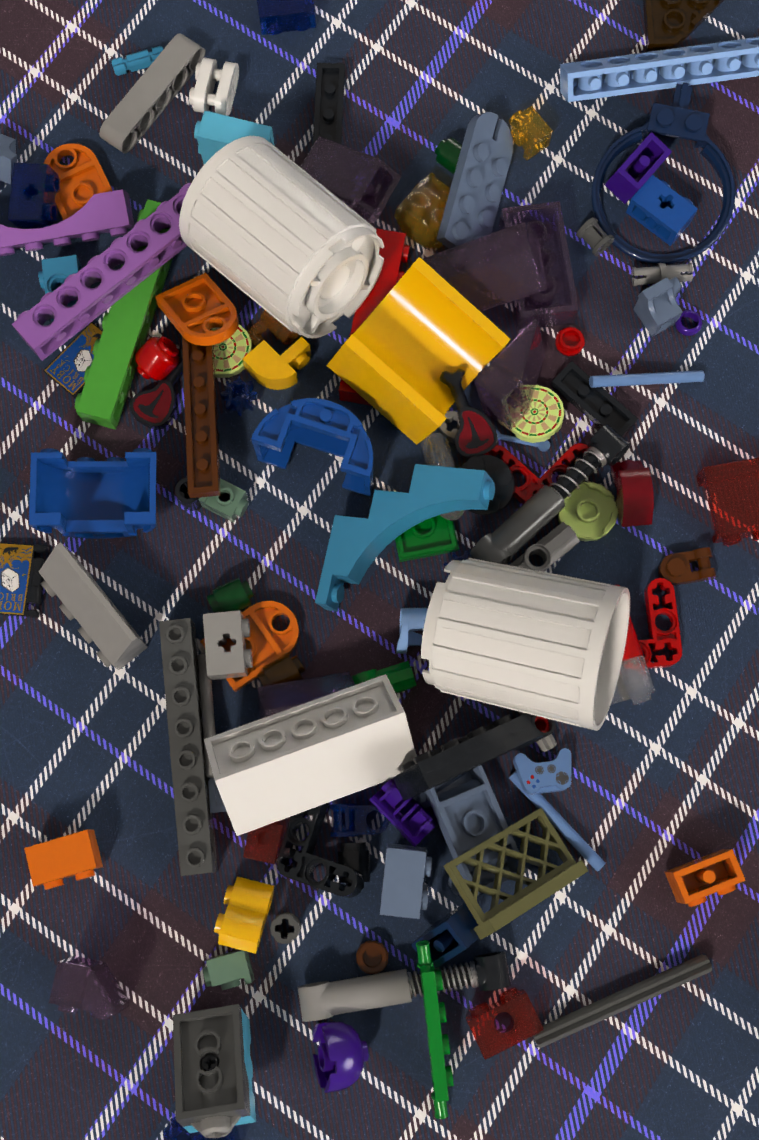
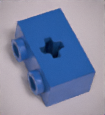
M652 175L631 198L626 213L671 246L692 222L698 208L693 205L690 199L682 197L671 189L666 181L659 180Z

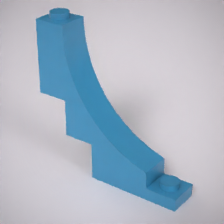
M415 464L409 493L374 490L368 519L335 515L315 603L326 610L338 612L339 603L343 601L345 594L344 583L359 585L376 557L387 545L411 527L429 518L449 512L471 509L488 510L489 500H493L495 495V483L485 470Z

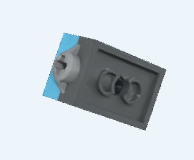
M235 1004L173 1015L176 1121L189 1133L199 1132L206 1138H221L227 1136L236 1125L256 1122L255 1097L252 1090L253 1066L250 1057V1020L240 1005Z

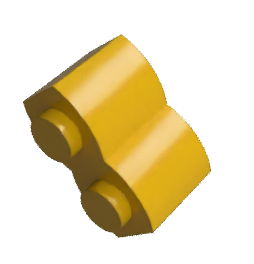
M238 876L234 886L228 885L223 904L228 906L225 914H218L214 933L219 934V945L254 954L257 953L272 903L274 885Z

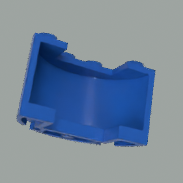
M297 399L278 410L275 408L263 418L255 429L251 441L258 461L286 470L295 443L342 457L340 471L346 472L342 488L371 497L373 489L372 444L360 420L345 407L325 399Z
M45 448L41 449L40 452H31L29 526L48 534L52 533V529H57L64 537L86 539L137 536V530L142 528L145 533L152 531L156 527L157 453L152 452L148 448H136L133 452H125V459L110 457L107 458V461H95L93 458L80 457L76 461H67L63 452H59L57 449Z

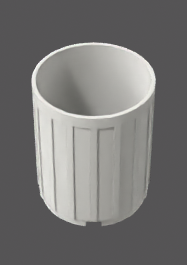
M242 137L232 141L216 152L197 173L182 203L179 229L184 243L288 330L303 335L306 338L325 336L337 329L333 323L342 315L350 318L366 300L382 270L384 258L379 255L380 247L384 248V243L377 235L376 228L263 137Z
M473 558L449 562L444 568V572L450 574L445 583L437 581L425 618L421 644V658L429 660V671L422 670L425 682L434 685L435 688L443 693L598 731L603 725L610 709L622 666L630 617L629 589Z

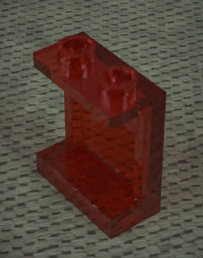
M759 457L703 467L696 475L698 486H704L715 528V535L712 537L713 543L723 542V546H730L742 542L741 539L752 537L753 541H758Z

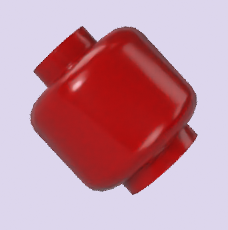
M150 337L135 354V361L138 365L137 371L146 379L164 380L179 363V350L177 346L167 337Z

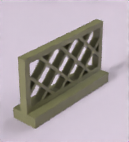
M542 808L443 866L476 920L478 926L474 927V930L480 940L504 927L588 872L582 860L577 863L575 862ZM534 819L538 821L543 829L542 838L529 834L530 824ZM508 835L521 839L520 852L506 848ZM528 841L541 846L540 859L527 855ZM548 848L558 853L563 864L557 866L547 862ZM484 849L498 853L496 867L483 862ZM505 855L518 860L517 874L503 869ZM525 862L539 867L537 880L524 877ZM461 863L473 866V880L463 879L456 866ZM481 870L495 874L493 889L479 884ZM502 877L516 881L514 895L500 891ZM478 892L492 896L490 910L486 913L482 911L477 902Z

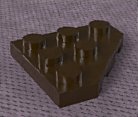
M643 0L647 51L677 48L724 0Z

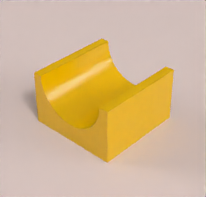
M418 257L368 318L345 341L326 366L417 445L441 426L446 420L445 414L455 402L448 385L440 381L442 372L454 373L457 369H463L465 374L462 377L461 385L463 390H465L481 370L511 339L423 259Z

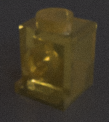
M533 106L524 111H517L511 116L509 123L512 126V138L516 145L523 147V157L526 161L549 146L552 129Z

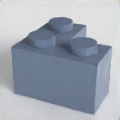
M387 843L380 915L420 919V910H427L429 890L428 884H423L424 876L430 877L432 857L426 856V847Z

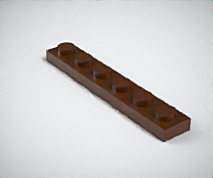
M182 336L188 495L190 498L220 496L214 345H195L185 340Z

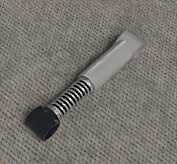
M504 951L474 956V961L465 962L464 966L460 963L459 967L454 964L453 968L448 965L447 969L444 966L441 969L444 993L446 989L451 992V988L457 991V987H460L462 990L463 986H466L468 989L469 985L472 988L478 987L479 991L498 990L511 986L506 953ZM407 969L333 982H316L297 987L303 1022L327 1019L338 1014L412 1002L411 998H413V995L416 998L417 994H420L421 997L423 996L420 971L418 974L414 971L411 975L410 972H407Z

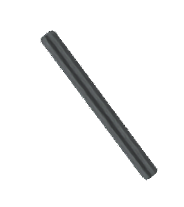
M703 954L533 1029V1039L539 1048L545 1047L711 972L712 965L710 960Z

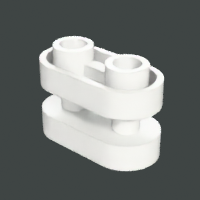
M203 58L201 63H197L195 70V79L197 81L195 87H191L189 92V104L193 105L195 112L204 113L212 105L215 106V113L226 116L230 115L238 85V63L225 61L222 70L217 69L216 59ZM219 81L217 92L213 94L215 83Z

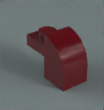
M641 460L617 462L611 466L610 473L617 489L616 507L618 508V518L621 526L651 525L654 509V492L649 467L644 468Z

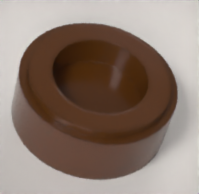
M365 941L357 950V964L365 973L377 974L388 963V951L380 941Z

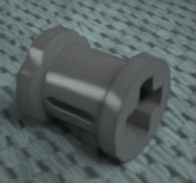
M594 217L586 221L576 233L579 239L583 238L593 249L592 253L595 257L602 254L615 239L611 234L607 235L598 225V220Z
M290 912L278 915L271 922L270 926L271 935L281 944L291 943L292 940L297 938L301 930L299 918ZM284 919H288L289 925L294 926V931H290L287 937L283 936V931L278 930L277 927L284 922Z

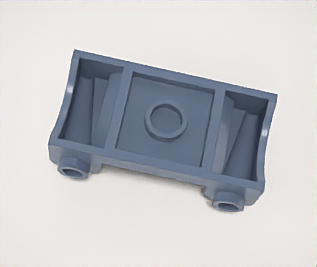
M482 765L413 797L415 803L421 804L423 808H432L453 860L508 828ZM508 835L506 848L519 852L513 836ZM484 849L483 862L496 867L498 853ZM505 855L503 869L517 874L518 860ZM464 863L456 866L463 879L473 880V866ZM481 870L479 884L492 888L494 886L495 874ZM449 877L448 881L452 892L455 895H459L461 897L460 893L458 892L457 888L455 887L454 883ZM502 877L501 883H503V882H505V881H507V880H510V879H507V878H505V877Z

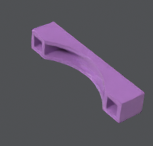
M121 189L94 194L85 206L74 215L57 224L43 228L19 229L0 224V256L15 254L14 249L24 247L26 251L43 249V244L52 242L54 246L72 244L71 239L81 237L84 242L100 239L99 234L110 233L111 237L123 236L128 233L127 229H133L135 225L129 193Z

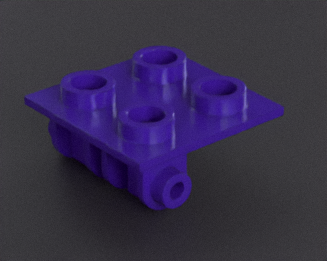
M394 779L385 783L369 799L379 812L414 847L438 823L431 807L425 809L421 804L415 803L413 798L404 801Z

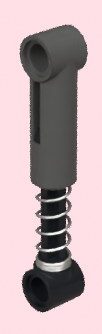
M609 424L601 427L589 441V448L584 452L582 459H576L575 465L568 467L564 475H559L556 483H550L549 486L544 485L492 534L489 533L481 538L472 548L469 555L473 559L507 565L513 555L565 507L564 499L567 496L571 497L570 493L576 488L580 489L579 485L584 480L588 481V477L593 472L597 473V468L616 464L625 455L631 444Z

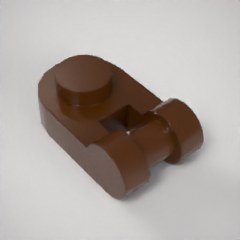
M705 547L667 555L659 563V577L669 580L672 585L716 578L715 568H711L709 559L712 557L711 548ZM697 561L699 571L691 572L690 562Z

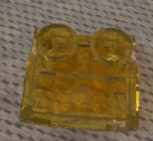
M432 172L413 188L404 201L397 206L394 214L402 232L406 233L407 236L424 248H440L442 246V243L436 239L450 192V187L438 180Z

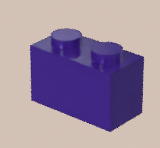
M651 132L604 185L626 204L672 151Z

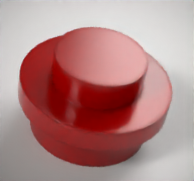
M574 327L563 328L558 332L555 339L557 350L565 356L579 354L585 344L583 334Z

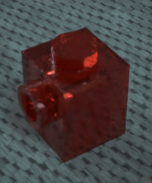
M279 821L250 831L243 858L276 864L285 826L278 825Z

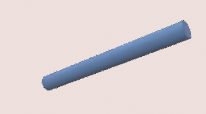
M703 370L597 375L590 376L589 385L591 388L703 382L705 374Z
M516 771L509 777L537 809H543L551 824L596 871H599L606 864L541 794L530 795L523 791Z

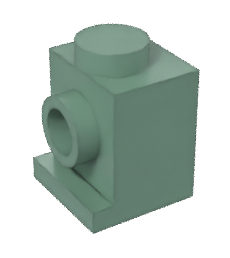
M220 478L221 495L200 497L198 500L203 508L234 523L237 516L242 517L249 505L246 491ZM224 493L231 495L230 499L226 502L220 500Z
M235 950L210 957L206 960L207 966L203 967V976L207 987L221 985V989L226 990L241 985L240 979L244 978L245 985L255 980L249 953L246 951Z

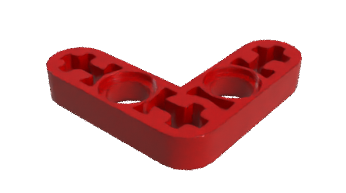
M583 443L574 444L540 479L501 445H496L491 451L483 455L491 454L492 456H497L499 454L502 456L501 459L507 464H512L510 467L512 473L519 472L524 475L526 479L525 484L519 487L516 486L514 497L524 504L544 486L543 483L547 486L553 483L551 475L554 472L566 473L568 466L575 458L574 453L577 455L584 454L589 447Z
M657 578L646 586L644 597L650 639L639 640L645 655L642 663L627 661L621 666L620 671L665 668L673 666L680 661L682 657V644L674 587L669 580ZM657 585L667 593L662 597V607L669 605V608L653 609V607L659 605L658 595L652 594ZM662 614L669 617L671 621L669 630L663 631L657 628L655 624L657 615ZM665 645H667L668 650L674 651V655L669 657V661L666 660V656L657 655L653 657L654 663H651L652 652L664 649Z

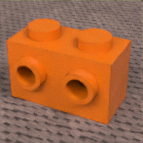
M90 829L24 848L33 886L44 885L45 890L64 885L63 879L74 875L76 881L95 876L94 869L103 867L95 831Z
M721 849L665 871L676 902L688 904V907L706 902L705 896L717 892L718 895L730 893L737 889L736 884L746 881L733 849Z

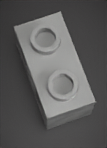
M240 610L203 614L207 677L211 680L248 676V668H253L251 649H246L245 637H250L249 619H244ZM228 638L236 644L231 646V652H227L224 647H221L227 643Z

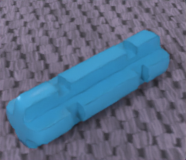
M157 46L151 48L152 51L150 52L146 49L126 55L127 58L122 59V56L111 60L114 73L120 76L127 74V70L134 72L148 68L164 48Z

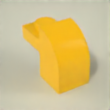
M301 336L284 353L279 355L263 340L242 360L245 370L259 384L269 389L283 390L298 383L295 369L300 370L307 365L310 360L311 349L310 344Z

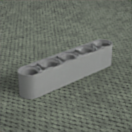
M181 33L175 35L105 119L100 128V138L122 153H128L195 73L197 63H201L205 57V49Z

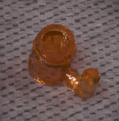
M265 310L261 314L260 320L247 331L255 347L265 340L261 334L267 329L283 345L290 344L299 336L298 333L288 330Z

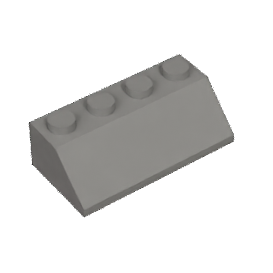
M61 542L57 544L39 570L40 575L44 578L41 585L51 597L55 595L59 597L63 602L59 608L70 621L74 618L81 625L78 632L88 644L93 641L100 650L96 654L107 668L112 665L118 670L122 669L147 649L148 646L77 557Z

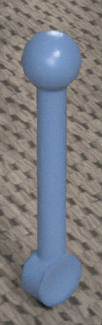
M496 430L498 440L538 447L542 452H546L550 448L548 440L530 443L514 436L500 434Z

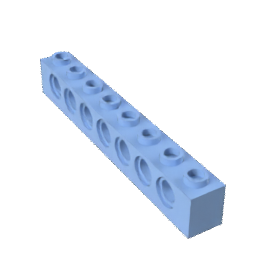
M759 37L560 64V93L567 102L675 88L676 84L682 85L683 83H688V86L756 77L759 76Z

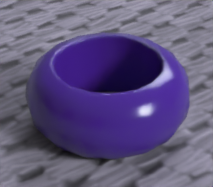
M685 310L679 320L675 322V326L679 333L685 336H693L702 328V319L697 312ZM685 317L693 319L696 327L692 329L684 327L681 319Z

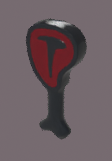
M182 348L178 349L179 363L177 367L164 380L159 381L153 389L139 392L131 400L130 411L138 422L150 429H164L170 423L175 413L177 403L175 384L183 374Z
M457 369L454 373L444 371L440 376V381L448 385L452 392L460 423L454 440L456 450L460 455L468 458L488 453L498 442L497 432L492 422L483 412L469 405L461 385L465 371L463 369Z

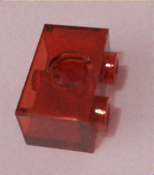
M513 987L498 995L499 1001L489 1006L487 1002H483L469 1010L471 1015L465 1019L485 1060L544 1030L524 989L517 991L516 987ZM501 1012H507L511 1015V1023L505 1029H498L494 1025L496 1015Z

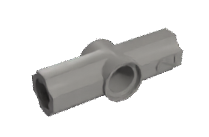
M562 522L536 544L528 547L525 553L511 563L510 566L545 572L580 541L573 529ZM539 555L542 557L544 565L541 567L533 566L529 561V556Z

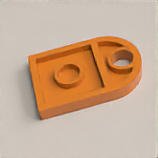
M75 143L61 145L52 150L44 161L43 177L63 220L71 217L85 206L94 194L113 191L96 155L86 146ZM63 157H74V160L71 164H60V160Z
M207 273L155 296L158 307L183 338L192 344L200 346L219 344L229 339L238 328L239 320L234 304ZM220 327L218 330L210 331L212 328Z
M261 601L241 612L244 619L248 618L250 623V637H245L246 649H251L253 668H248V676L226 678L235 692L258 677L257 674L264 671L263 667L286 653L290 655L295 649L299 639V625L293 612L285 605L275 601ZM279 615H284L290 620L289 627L284 631H277L272 625L275 617ZM228 638L227 643L221 647H224L227 652H231V646L236 644ZM202 639L200 642L205 648V641Z

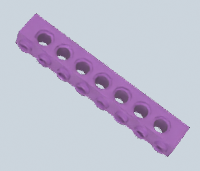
M191 183L185 184L178 194L169 201L162 202L155 212L146 219L139 220L131 231L123 237L116 238L108 249L100 255L92 257L85 267L77 273L69 275L61 286L53 292L45 294L38 304L30 310L22 312L17 320L12 323L20 337L41 361L187 246L180 234L179 217L184 197ZM169 228L167 232L159 233L162 229ZM147 246L143 251H136L139 247ZM124 264L122 268L113 270L115 266ZM101 282L98 287L90 288L92 284ZM77 300L75 305L67 307L68 303ZM54 319L51 324L44 326L47 320Z

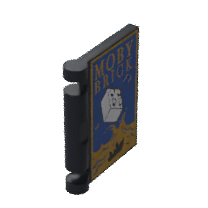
M93 322L89 323L43 370L44 373L74 399H76L78 393L83 391L85 370L87 366L92 364L95 341L101 338L103 332Z
M0 543V615L39 618L40 611L28 610L29 604L41 605L43 593L41 583L44 581V578L40 575L39 570L46 559L36 558V552L48 553L49 546Z

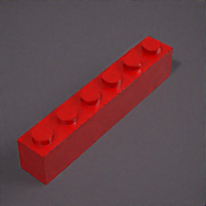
M376 228L377 235L384 243V248L380 247L379 255L384 258V263L372 291L354 313L350 336L361 326L405 274L404 271H401L402 262H408L410 245H406V233ZM341 379L339 386L340 400L372 406Z

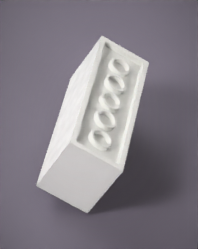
M386 674L204 739L214 780L236 836L391 780L403 772L401 768L403 764L417 757L405 711Z

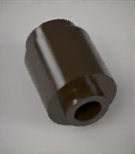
M286 653L263 667L264 671L257 675L267 693L272 695L275 692L280 694L303 680L301 673L306 670L297 655L291 658Z

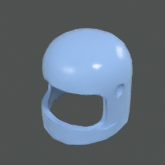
M428 608L400 609L399 639L396 654H407L409 646H421L422 635L414 631L424 629Z

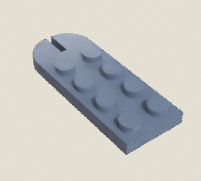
M485 112L474 116L467 126L436 239L474 267L481 266L484 263L513 154L511 131L503 119L497 120L498 115L493 112Z

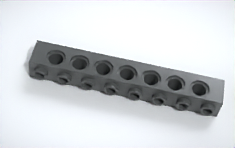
M191 618L159 621L180 875L188 876L218 872L213 813H210L208 786L210 779L206 777L196 626Z

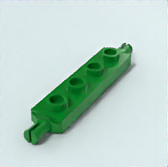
M423 940L416 943L418 955L417 968L420 969L433 1084L431 1098L434 1103L435 1118L445 1119L448 1117V1087H452L454 1084L451 1065L445 1066L444 1055H450L448 1034H442L441 1023H447L444 1002H438L437 991L443 990L441 970L434 969L430 955V942Z

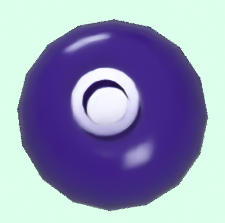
M339 1021L316 1023L313 1031V1043L319 1042L318 1055L313 1054L318 1083L321 1089L325 1088V1093L347 1089L359 1079L363 1071L364 1062L368 1061L367 1043L360 1040L359 1034L351 1025Z

